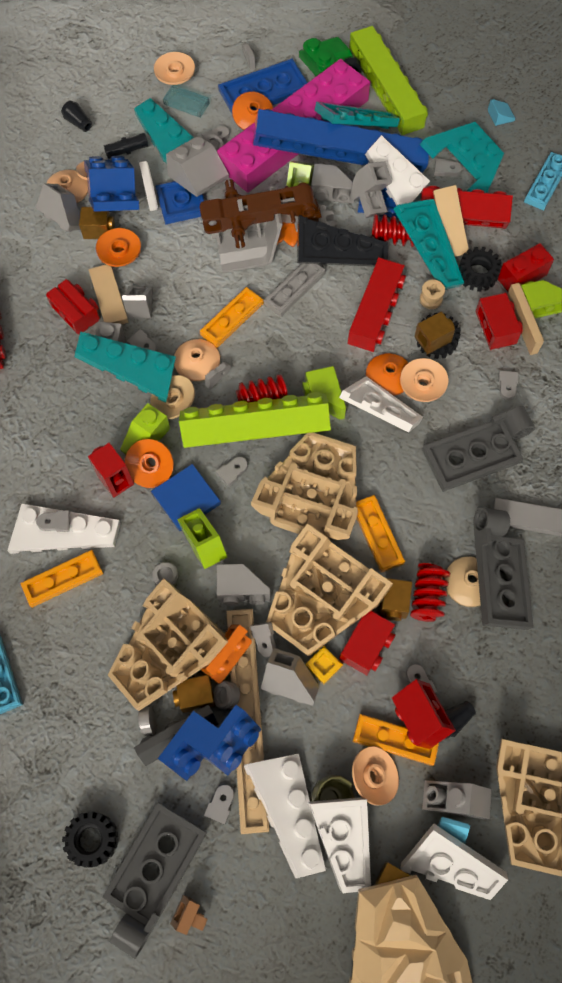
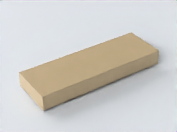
M453 185L433 190L434 200L454 256H462L469 249L457 187Z
M102 265L89 269L104 322L129 323L112 267Z
M519 283L512 284L507 295L514 304L517 320H520L522 323L523 332L521 335L529 354H538L544 339Z

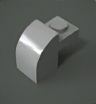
M385 161L366 164L358 170L352 184L353 199H360L366 218L373 217L374 214L380 216L388 212L381 192L382 189L392 183Z

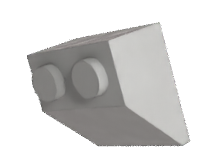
M199 135L166 154L168 176L196 197L229 178V174L214 145Z

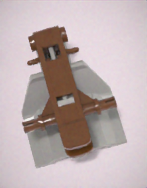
M230 179L231 187H229L228 180L225 181L226 199L203 201L199 206L204 231L207 234H211L212 239H217L223 273L269 265L274 257L282 222L294 223L296 232H298L299 215L336 228L335 221L328 222L329 220H334L333 211H326V205L324 204L318 205L317 199L314 197L313 188L305 182L294 187L285 186V188L277 190L275 187H269V190L266 192L240 195L235 189L234 180ZM213 221L214 225H209V222Z

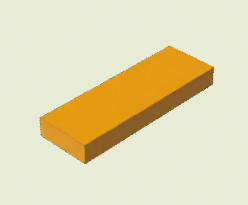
M246 287L200 330V335L218 348L264 304L263 299Z
M372 495L356 501L358 510L356 519L380 573L403 565L405 560L376 496Z
M90 550L20 584L29 606L33 608L102 575L103 571L93 550Z
M362 714L359 715L352 741L367 747H378L387 753L430 766L435 764L439 743L431 749L416 746L408 738V729L406 727Z

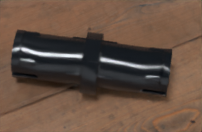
M145 133L129 138L122 137L120 141L103 146L107 158L110 159L112 156H119L125 153L129 155L131 151L148 147V141Z

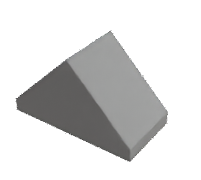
M130 286L122 295L128 318H151L152 286Z

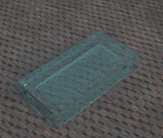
M175 85L170 87L163 98L164 105L200 118L210 104L209 97Z

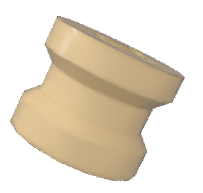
M438 280L426 281L422 286V293L420 294L421 305L427 309L438 308L445 294L444 285Z

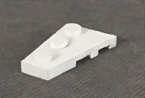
M382 135L365 154L370 163L386 162L392 181L386 187V192L394 200L396 206L413 202L422 189L430 182Z
M367 376L344 389L339 397L407 432L418 426L423 419L420 414Z
M360 797L308 802L340 891L342 893L358 892V889L370 887L367 799Z
M436 824L429 828L401 862L400 870L407 873L415 871L424 874L426 879L437 882L439 879L454 884L458 890L489 900L508 881L506 871Z

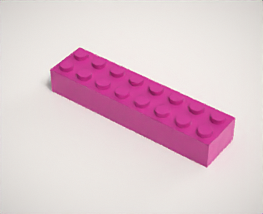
M339 59L273 108L272 111L326 121L321 119V115L314 111L316 101L360 108L369 99L370 81L342 59ZM255 122L217 150L229 174V178L234 180L247 193L298 155V153L254 146Z

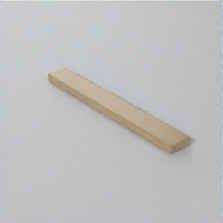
M253 609L226 611L227 627L229 628L231 624H240L248 631L246 636L252 640L251 645L230 671L231 682L235 683L240 690V699L237 706L245 710L261 728L257 741L246 750L240 765L237 767L241 834L269 832L268 814L261 799L259 800L250 775H247L244 768L246 764L264 761L255 638H253L250 628L254 624Z

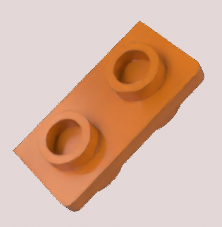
M231 624L225 632L228 643L210 664L201 669L218 684L223 682L252 643V640L246 636L248 631L240 624Z

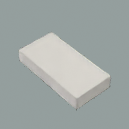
M139 162L150 211L157 210L158 205L148 162Z

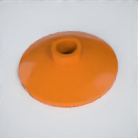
M246 92L235 100L232 107V116L235 123L242 130H245L255 122L258 109L272 110L273 106L270 100L263 94ZM250 107H255L257 110H251Z
M115 228L106 231L99 237L96 243L98 258L106 265L113 267L126 266L132 263L141 251L139 237L133 231L125 228Z
M386 353L378 355L369 362L366 376L393 396L402 394L404 391L400 384V376L408 361L396 354ZM386 369H391L394 372L390 373Z
M142 439L134 443L126 453L125 464L131 478L142 487H158L167 481L173 473V456L170 450L160 441ZM149 458L155 460V466L149 464Z

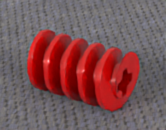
M374 214L371 237L378 240L383 238L385 242H389L391 238L394 246L401 239L402 246L404 247L407 241L410 240L411 247L415 246L400 220L397 223L396 216H392L390 222H388L386 215H383L381 221H379L378 215Z
M280 374L276 376V382H274L271 376H268L266 384L259 378L257 386L250 380L247 388L240 382L238 390H236L238 401H246L247 403L257 402L262 398L282 399L288 395L285 381Z
M420 563L418 564L420 570L416 575L419 580L415 582L417 590L413 594L416 600L412 602V607L415 610L411 611L410 616L416 620L434 622L436 617H444L445 615L444 612L438 610V607L446 606V602L439 600V597H447L448 593L441 590V587H448L449 582L443 580L442 577H450L451 573L435 564Z

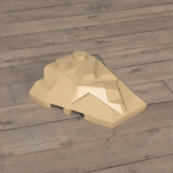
M314 432L307 433L290 450V455L283 462L280 461L275 466V471L268 478L264 477L260 481L251 501V506L260 514L268 516L270 523L276 527L300 534L308 523L326 537L335 540L349 539L358 515L355 478L357 473L356 446Z
M307 523L291 545L289 551L291 555L287 567L283 569L281 575L283 579L279 591L275 593L266 622H271L274 631L307 656H310L339 633L376 608L393 583L372 568H367Z
M164 578L146 598L143 606L147 609L140 623L135 621L131 628L135 631L129 644H123L108 673L114 684L133 707L139 711L210 664L228 643L225 633L194 602L184 596Z
M501 739L496 770L510 864L562 877V752Z
M417 875L358 889L355 919L356 938L355 948L352 950L353 969L349 983H472L467 958L458 946Z

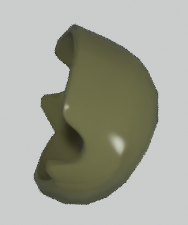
M327 775L317 781L313 787L312 801L355 798L352 790L353 784L340 775Z

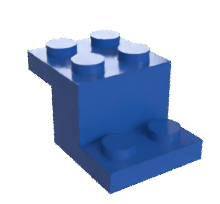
M92 156L89 157V160H84L89 202L94 212L139 210V200L135 196L134 167L128 159H125L124 156H112L111 160H103V157Z
M237 705L234 706L219 728L193 711L158 759L186 781L198 771L203 758L229 776L231 771L240 765L246 750L255 744L261 728L245 710Z

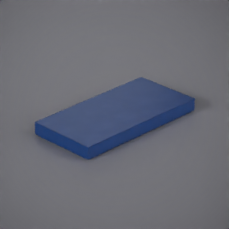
M292 58L218 84V90L232 113L235 100L243 93H261L270 100L273 106L283 102L307 84V81ZM250 107L251 110H257L255 107Z

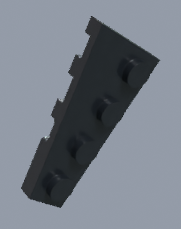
M301 215L298 217L297 263L375 267L378 257L388 260V242L362 234L358 235L343 228H335L320 221L309 220Z

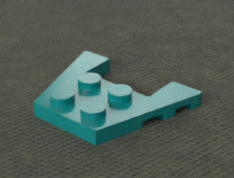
M476 122L427 137L420 143V146L432 159L445 148L458 159L477 180L466 192L478 189L488 193L504 155V152Z

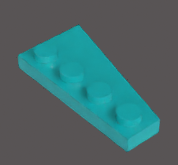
M151 98L134 108L137 119L145 132L150 136L151 142L157 148L160 157L166 164V154L194 138Z
M317 101L314 110L321 115V119L332 124L378 126L383 129H389V127H398L400 118L391 112Z
M434 199L397 205L393 210L434 279L440 281L444 285L445 290L463 285L464 281Z
M80 331L75 358L101 371L106 370L116 375L115 378L123 382L126 380L137 386L139 390L145 393L149 392L166 403L176 356Z

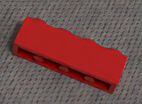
M438 186L423 188L420 201L434 199L433 190L440 188ZM457 188L464 225L507 228L511 220L513 195H507L506 192L497 191L493 194L484 193L483 190L478 189L466 192Z
M378 257L349 330V345L374 352L377 344H382L385 336V331H382L384 325L389 326L393 313L390 312L391 306L396 307L400 295L397 293L398 288L403 289L406 275H403L405 265Z

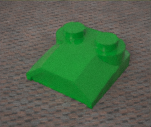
M331 37L322 41L311 38L306 40L303 44V49L299 50V58L315 76H318L339 59L344 61L347 58L353 57L350 49L339 37Z

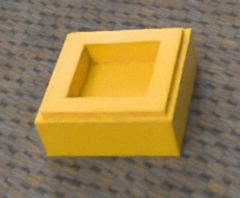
M325 646L305 664L308 670L323 685L343 667V664Z

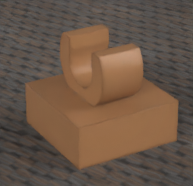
M183 895L170 924L176 931L187 935L191 926L203 931L208 919L197 912L200 905L194 899Z

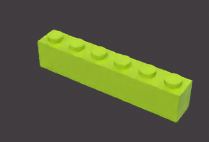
M373 26L351 32L349 49L353 57L360 60L364 75L370 81L372 88L386 111L400 118L397 127L400 134L403 136L423 129L428 117L427 108L420 102L417 92L410 86L407 76L403 75L398 62L393 59L390 49L383 43L381 35L376 32Z
M312 392L307 396L299 397L287 395L282 399L274 400L262 398L257 402L249 403L238 401L232 405L224 406L222 404H213L207 408L199 409L197 407H188L180 411L179 426L184 448L331 430L327 394H321L320 392Z

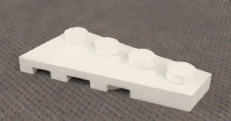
M21 504L7 551L10 554H15L20 551L43 552V550L50 549L60 551L79 547L82 549L115 547L121 523L117 519L70 512L69 532L42 531L36 524L38 516L43 513H56L63 510Z
M299 754L244 765L247 775H250L255 786L254 790L259 800L261 799L265 807L270 825L274 827L278 835L279 844L295 878L326 871L314 817L308 804L310 800Z

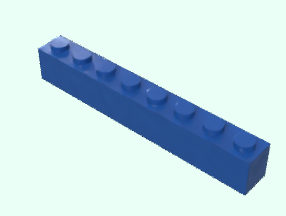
M258 109L255 120L254 146L365 166L370 163L365 155L366 152L382 135L422 174L429 161V154L420 146L423 140L418 137L411 138L397 133L390 134L375 129H363L354 125L332 124L331 122L317 120L312 117H299L294 114H283L269 109Z

